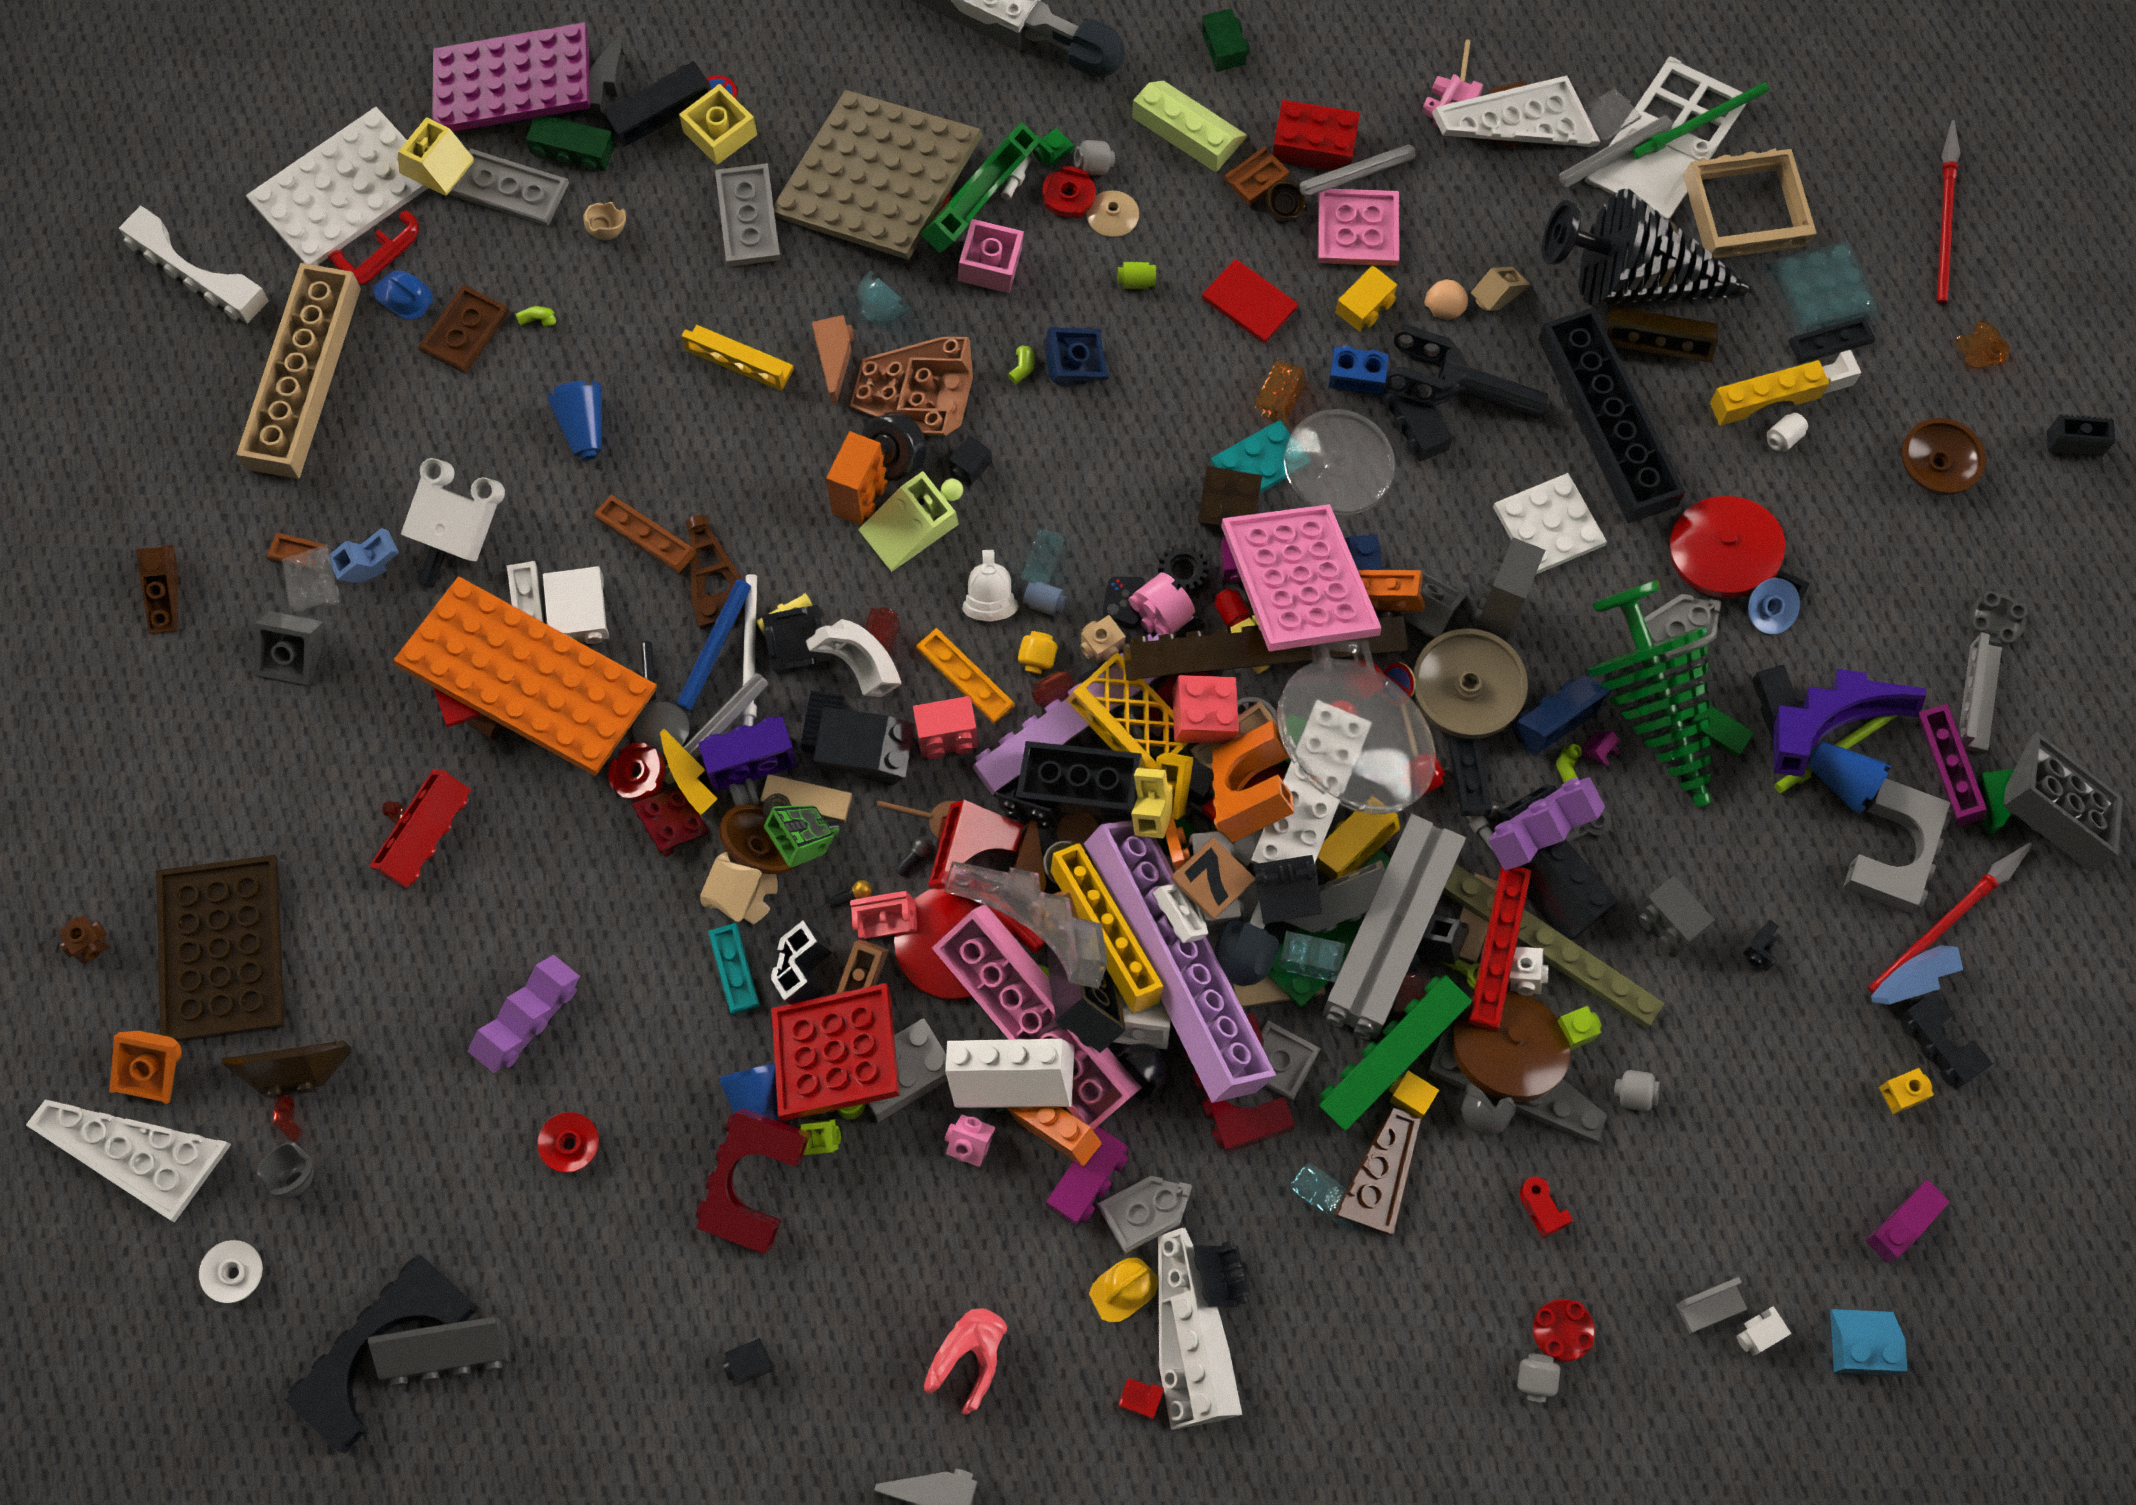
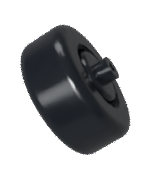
M889 412L871 419L866 424L862 436L881 443L882 455H884L883 466L886 468L884 479L897 481L913 475L921 468L926 455V443L920 427L912 418L900 412Z

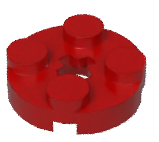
M1066 166L1054 174L1051 172L1045 178L1042 187L1045 207L1060 217H1083L1095 201L1094 182L1089 178L1087 172L1077 167ZM1068 188H1071L1074 195L1066 196L1062 191H1067Z
M632 743L620 750L623 753L619 755L617 760L614 758L610 764L608 779L611 787L620 796L629 801H641L651 795H657L662 789V781L665 776V762L662 754L645 743ZM637 766H640L642 769L638 777L632 776V772L637 771Z

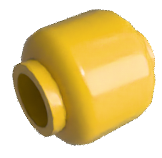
M1031 631L1030 635L1022 638L1018 661L1026 666V672L1041 675L1042 670L1053 668L1058 649L1057 643L1052 640L1053 636Z

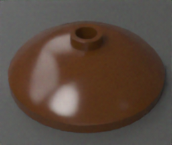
M1932 418L1918 423L1906 435L1901 448L1902 463L1909 477L1920 487L1936 494L1954 495L1970 489L1981 478L1986 466L1985 449L1978 436L1964 424L1951 419ZM1934 462L1940 463L1941 467L1936 466Z
M753 804L740 805L730 809L720 823L719 836L724 848L735 861L743 866L758 869L763 874H782L796 867L789 868L764 828V824L772 809Z

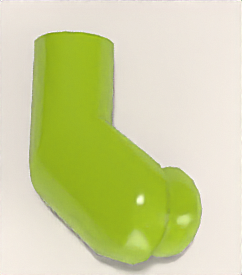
M1022 345L1016 350L1018 366L1007 374L1008 378L1015 385L1034 370L1035 353L1030 346Z
M1574 743L1565 746L1556 760V767L1564 783L1570 779L1578 778L1573 767L1582 755V750L1579 745Z

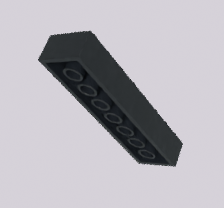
M1594 307L1544 323L1538 339L1627 523L1629 524L1678 507L1686 493Z

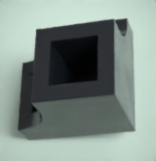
M1432 914L1416 950L1418 957L1455 965L1469 933L1468 923Z

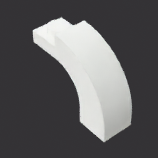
M841 619L833 626L821 627L816 630L815 635L806 640L809 651L832 653L842 658L854 671L864 696L882 697L902 684L892 659L880 642L867 630L851 621Z

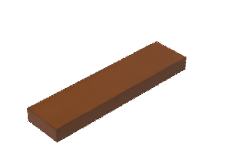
M612 494L593 514L595 519L678 574L696 554L693 547Z

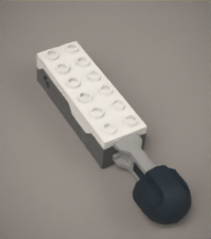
M912 0L1020 52L1028 39L1034 42L1049 41L1068 50L1067 59L1070 67L1087 75L1095 77L1112 75L1121 67L1126 54L1125 45L1119 33L1112 27L1095 19L1083 21L1080 26L1074 25L1053 15L1048 5L1045 4V0Z
M1316 701L1282 780L1293 794L1294 813L1262 829L1246 870L1255 873L1253 864L1313 855L1315 864L1371 725L1370 722L1358 717L1352 705L1342 701H1336L1329 705ZM1259 898L1249 923L1236 920L1224 923L1215 946L1214 953L1228 981L1234 985L1249 986L1263 980L1272 968L1280 948L1277 938L1263 930L1265 924H1263Z

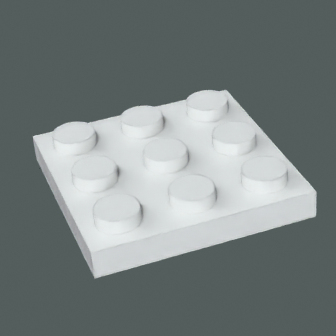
M1569 473L1494 503L1493 508L1511 541L1514 537L1546 550L1536 574L1599 549L1607 543Z

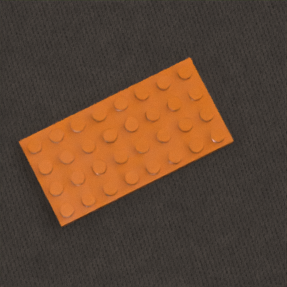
M459 576L393 660L394 666L594 776L600 771L650 700L657 687V684Z

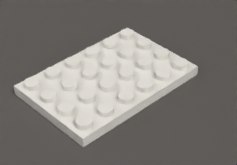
M374 107L246 196L304 264L317 266L326 260L332 251L342 249L424 192L428 187L399 173L398 151L407 140L377 107Z

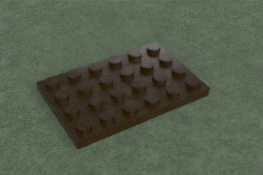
M275 855L156 870L160 1035L171 1037L177 1042L284 1028L278 858Z

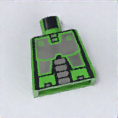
M813 805L773 807L764 824L765 830L789 868L824 855L834 838L833 836H837L839 833L838 822L835 819L824 820L817 807Z

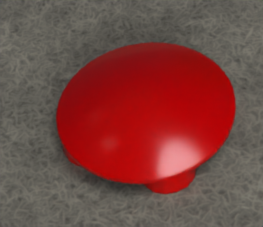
M1557 1299L1546 1303L1537 1312L1533 1321V1336L1537 1346L1545 1355L1553 1357L1556 1361L1571 1362L1582 1358L1593 1346L1595 1325L1583 1304L1578 1301Z

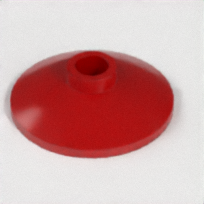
M564 1112L555 1115L544 1124L538 1137V1151L541 1159L548 1167L562 1173H572L586 1167L594 1159L599 1147V1134L595 1125L589 1118L576 1112ZM570 1139L575 1140L576 1144L573 1149L568 1150L565 1148L566 1141Z

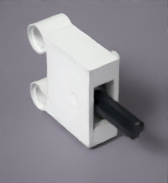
M430 458L425 460L420 466L421 479L401 535L430 545L418 583L422 586L433 588L446 552L466 560L477 561L496 506L503 500L505 490L500 482L483 477L475 480L471 486V495L474 500L442 489L443 486L452 482L454 469L446 461ZM440 466L441 474L435 479L434 469ZM490 485L492 493L488 498H485L484 489Z

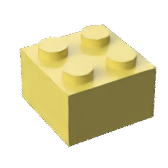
M721 84L717 85L679 114L683 132L716 165L757 136L754 117Z

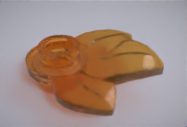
M1978 320L1975 335H1960L1955 338L1958 349L1967 355L1964 363L1972 368H1985L1989 364L2001 365L2008 359L2010 354L2009 346L2006 341L2000 339L1999 331L1985 321ZM1991 350L1998 352L1999 355L1994 354Z

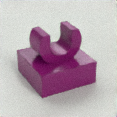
M1596 731L1582 746V755L1586 759H1596L1599 765L1609 766L1610 762L1607 760L1606 755L1607 753L1615 756L1619 755V749L1615 744L1620 739L1613 731Z

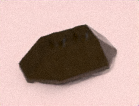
M344 1040L248 1055L222 1058V1064L261 1095H264V1097L278 1098L283 1096V1092L295 1090V1093L304 1094L313 1092L314 1087L323 1086L349 1056L351 1046Z

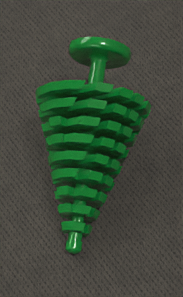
M1656 579L1592 603L1593 609L1598 613L1615 607L1622 609L1637 649L1599 663L1585 671L1590 677H1596L1640 661L1642 662V666L1606 679L1598 685L1612 690L1649 678L1650 682L1615 694V696H1611L1608 699L1615 706L1652 694L1655 695L1656 698L1621 711V714L1629 720L1659 710L1662 714L1641 721L1631 727L1637 734L1667 727L1668 730L1651 736L1643 742L1648 748H1655L1673 741L1674 747L1655 755L1662 763L1679 758L1681 763L1671 766L1666 770L1672 777L1686 774L1687 780L1681 781L1678 785L1683 791L1691 790L1693 794L1692 799L1696 807H1705L1712 801L1709 791L1705 787V784L1711 782V772L1700 774L1698 769L1710 764L1711 754L1694 758L1693 753L1710 746V736L1700 737L1690 742L1687 737L1709 728L1710 717L1683 724L1682 720L1709 709V699L1679 708L1675 704L1708 691V681L1696 683L1672 692L1670 687L1680 685L1708 672V663L1695 665L1668 675H1664V672L1708 654V645L1694 647L1659 659L1658 655L1707 636V626L1653 643L1639 606V600L1659 591L1660 583Z

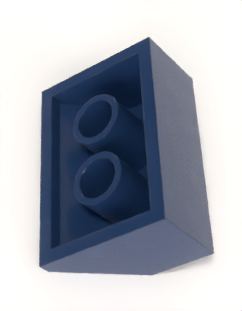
M1585 675L1576 681L1571 678L1560 687L1561 691L1553 696L1550 693L1538 702L1539 706L1533 711L1526 709L1515 719L1517 722L1513 732L1535 757L1598 713L1612 690L1598 685L1601 683Z

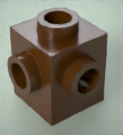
M85 915L71 919L64 928L58 931L63 940L59 944L64 953L69 958L74 956L83 964L97 958L102 952L110 948L104 938L107 933L98 920L92 922Z

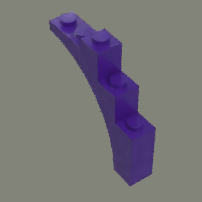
M1837 669L1832 690L1809 687L1803 708L1779 705L1774 723V773L1804 777L1812 748L1823 736L1837 727L1852 721L1876 716L1898 715L1919 717V712H1921L1926 698V688L1867 680V673Z

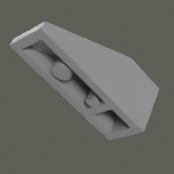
M955 1468L954 1474L941 1472L879 1483L875 1485L874 1491L913 1505H972L978 1482L972 1480V1473Z

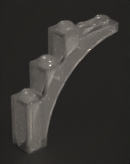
M952 861L945 884V892L969 898L1011 916L1031 929L1057 954L1066 970L1070 983L1099 988L1108 963L1101 923L1072 917L1070 898L1041 892L1039 873L1011 867L1007 873Z

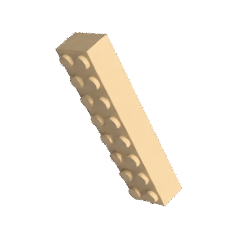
M300 263L236 454L246 470L300 479L361 290L353 272Z

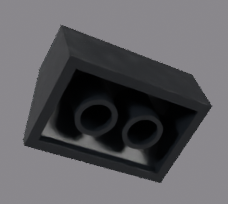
M1566 839L1539 849L1529 863L1520 866L1531 870L1526 896L1550 925L1571 941L1612 911L1618 902L1616 897Z

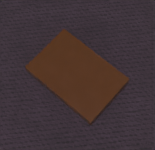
M462 285L418 348L421 352L466 374L510 312L509 307Z

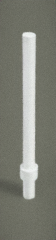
M753 574L746 575V582L751 585V590L745 600L743 686L755 674L757 576ZM754 700L739 714V717L742 718V725L753 726V719L756 718L757 706L754 705Z

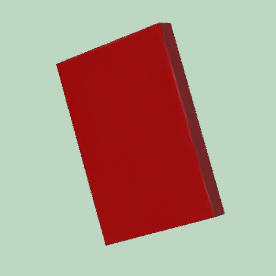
M1236 258L1202 294V300L1264 345L1298 309L1299 305Z

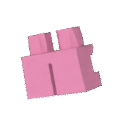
M1453 74L1451 80L1437 76L1431 93L1441 96L1442 99L1439 101L1428 96L1423 105L1422 113L1433 118V125L1438 127L1432 114L1436 107L1480 97L1483 84L1473 81L1472 84L1460 81V78Z

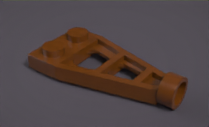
M696 515L686 520L687 530L690 534V546L696 551V554L690 560L691 598L699 627L704 629L714 626L735 581L742 580V578L711 531L707 516ZM713 549L719 563L701 568L699 552ZM718 573L723 574L730 584V589L714 595H706L704 584L706 577ZM745 602L737 618L745 616Z

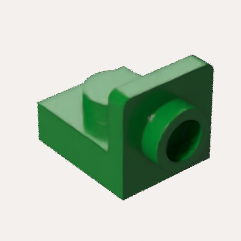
M1055 128L1042 139L1036 135L1041 141L1032 150V153L1039 162L1042 163L1044 161L1051 168L1074 150V144Z

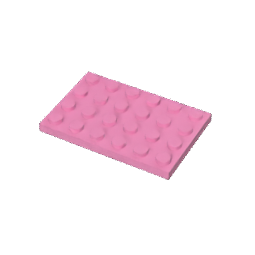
M1330 504L1222 519L1221 527L1268 651L1380 636L1381 625Z

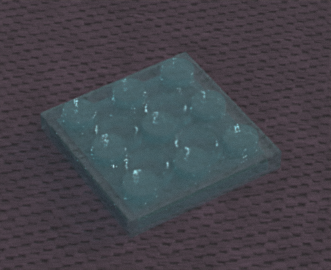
M1849 241L1777 258L1771 264L1800 332L1874 314L1878 310Z

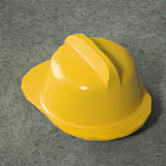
M1126 1258L1098 1277L1092 1284L1089 1295L1102 1320L1120 1322L1130 1317L1155 1296L1158 1288V1276L1142 1259Z

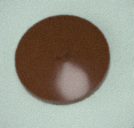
M1507 990L1500 1027L1497 1032L1467 1023L1471 1003L1454 1020L1451 1028L1450 1043L1458 1067L1471 1083L1495 1098L1504 1099L1510 1097L1514 1102H1527L1539 1099L1550 1093L1559 1084L1568 1069L1570 1045L1558 1023V1018L1545 1005L1530 996L1520 995L1516 991Z

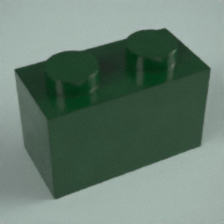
M1232 8L1202 15L1201 32L1215 71L1219 72L1246 65V58L1250 54L1248 40L1242 37L1241 21L1239 18H1235Z

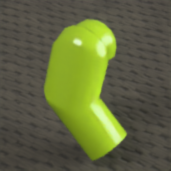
M533 306L515 313L520 326L541 319L544 327L556 323V318L553 315L554 311L551 308Z

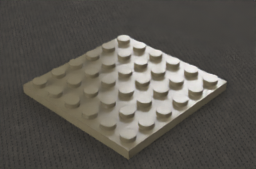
M845 90L774 203L775 218L909 260L923 237L921 233L932 222L983 136L981 129Z

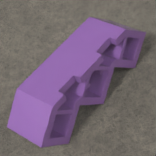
M1590 777L1582 780L1573 778L1565 782L1560 789L1546 798L1533 802L1527 810L1511 820L1497 825L1495 832L1488 841L1502 868L1506 871L1529 863L1538 849L1564 841L1572 828L1597 820L1605 805Z
M555 955L536 964L526 986L506 997L497 1018L477 1030L467 1052L493 1073L504 1067H511L517 1061L519 1053L534 1036L539 1035L546 1028L548 1021L558 1009L573 998L577 991L575 986L580 976Z

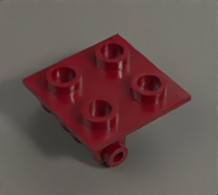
M679 787L632 803L637 813L636 816L642 821L645 831L649 833L650 839L654 841L659 854H663L664 857L674 853L673 847L710 833L697 810L690 804Z

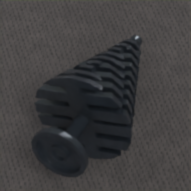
M1625 188L1618 190V193L1615 192L1609 198L1608 206L1606 204L1603 205L1597 214L1595 228L1591 226L1589 232L1580 230V207L1569 199L1561 201L1556 206L1544 231L1541 253L1543 260L1547 264H1560L1568 257L1574 246L1584 248L1580 265L1579 290L1580 295H1584L1583 301L1587 305L1593 306L1605 303L1609 305L1621 302L1623 304L1636 301L1649 302L1651 300L1666 301V299L1681 300V298L1696 299L1699 297L1705 299L1714 296L1723 298L1731 293L1744 296L1749 289L1747 281L1737 279L1736 272L1729 267L1725 269V266L1714 257L1712 259V253L1705 248H1701L1697 241L1689 238L1684 231L1677 228L1670 220L1664 218L1659 211L1654 210L1646 201L1640 200V197L1629 188L1628 190Z

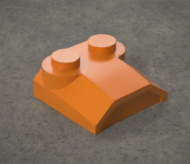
M143 1031L117 1033L114 1036L109 1092L138 1096L168 1104L171 1100L176 1063L182 1055L180 1044L171 1037Z

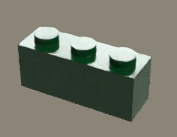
M550 116L535 117L526 137L529 151L535 157L545 159L546 157L556 159L565 165H571V163L580 165L589 171H606L615 148L611 131Z

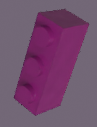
M1098 1126L1094 1133L1101 1141V1146L1084 1167L1073 1161L1046 1201L1048 1209L1075 1227L1078 1226L1080 1221L1086 1223L1095 1210L1092 1203L1097 1196L1101 1198L1105 1196L1112 1185V1182L1108 1179L1114 1170L1120 1173L1129 1159L1125 1155L1128 1146Z

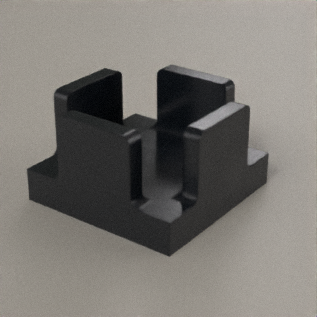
M818 605L762 615L773 671L829 661L828 653L809 651L806 640L815 635L816 630L822 627Z

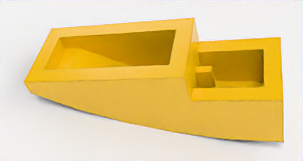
M663 729L660 732L663 751L672 775L687 800L702 815L718 800L698 779L706 770Z

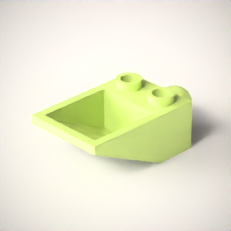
M922 471L902 485L858 530L892 572L959 525L956 511L947 500H958L963 494V486L956 479H948L942 484L941 491L939 492ZM924 499L925 505H920L919 500Z

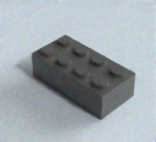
M1514 537L1509 547L1503 545L1473 619L1478 621L1476 629L1492 633L1505 642L1508 641L1544 556L1545 549Z

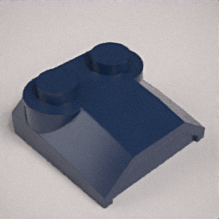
M1050 327L1048 329L1045 352L1049 376L1055 384L1069 386L1073 381L1107 380L1109 378L1101 340V329Z

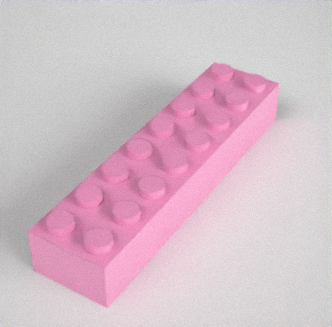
M986 904L972 910L932 947L935 953L1009 1040L1064 1039L1075 1046L1072 1107L1066 1108L1074 1117L1090 1126L1092 1130L1142 1088L1108 1047L1099 1053L1091 1046L1083 1045L1071 1031H1065L1058 1026L1055 1021L1050 979Z

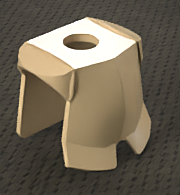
M724 852L715 859L700 895L701 904L708 909L718 908L736 922H741L744 918L754 925L770 910V907L763 901V897L766 894L777 893L776 874H763L758 869L743 866L735 861L728 852Z

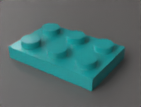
M1281 420L1213 456L1210 460L1213 467L1263 475L1260 493L1310 465V461Z

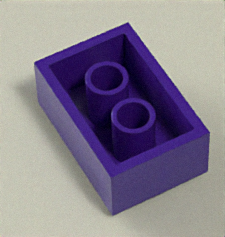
M783 716L779 718L768 717L753 726H738L730 733L723 735L712 734L705 737L703 741L698 742L714 792L727 789L733 783L737 785L742 784L745 779L750 777L753 781L766 777L768 774L773 775L797 767Z

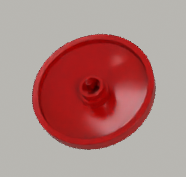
M1735 496L1712 497L1692 505L1676 521L1670 539V557L1678 575L1695 590L1720 598H1737L1752 594L1755 588L1763 581L1775 578L1782 566L1785 554L1784 533L1776 518L1758 503Z
M956 884L940 890L929 889L914 899L916 901L917 931L898 934L894 937L895 954L899 967L907 980L915 988L928 996L948 1001L973 998L932 947L972 910L980 907V905Z

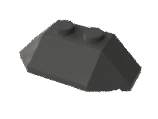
M1382 860L1319 885L1323 914L1284 920V922L1312 933L1319 930L1321 933H1325L1336 928L1339 922L1347 919L1349 922H1353L1365 916L1364 912L1369 911L1385 874Z

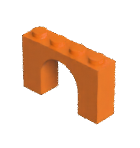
M1273 720L1212 750L1213 763H1211V769L1214 773L1212 787L1215 791L1213 805L1216 809L1214 823L1217 830L1221 834L1225 833L1232 843L1294 813L1293 794L1278 774L1253 787L1242 790L1246 783L1257 773L1289 758L1287 739Z

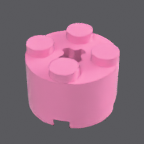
M1159 573L1128 599L1132 608L1142 617L1140 623L1149 634L1153 632L1156 634L1160 633L1161 635L1176 633L1194 618L1192 615L1195 613V608L1188 594L1182 587L1177 590L1172 585L1175 580L1166 573Z

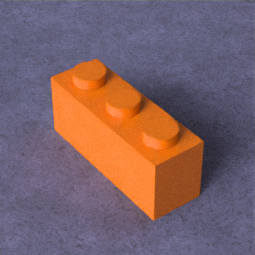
M1061 1107L1007 1108L1018 1124L1082 1167L1085 1166L1102 1144L1090 1126Z

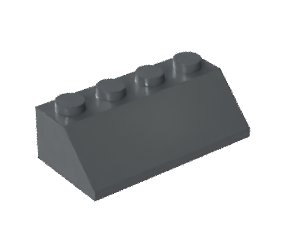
M497 1317L368 1337V1344L378 1379L389 1383V1387L407 1385L408 1379L420 1377L421 1382L435 1381L440 1379L439 1374L452 1372L453 1377L471 1374V1369L483 1367V1371H496L502 1369V1364L511 1362L508 1325Z

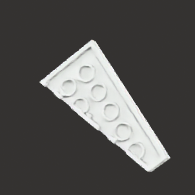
M44 1100L26 1124V1126L173 1222L178 1219L231 1146L230 1143L225 1141L208 1139L161 1126L114 1117L109 1114L97 1113L50 1100Z

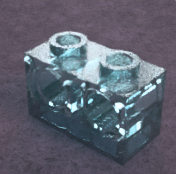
M1286 931L1277 969L1336 982L1341 969L1345 944Z

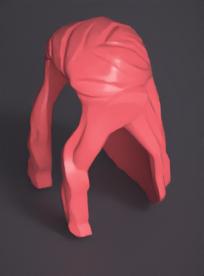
M984 1308L971 1309L956 1322L954 1329L948 1334L936 1353L924 1383V1391L927 1394H932L939 1389L956 1362L965 1353L972 1350L976 1355L979 1366V1376L961 1413L967 1415L971 1411L977 1410L984 1394L990 1387L996 1371L997 1348L1003 1334H1006L1007 1331L1005 1321L992 1311Z

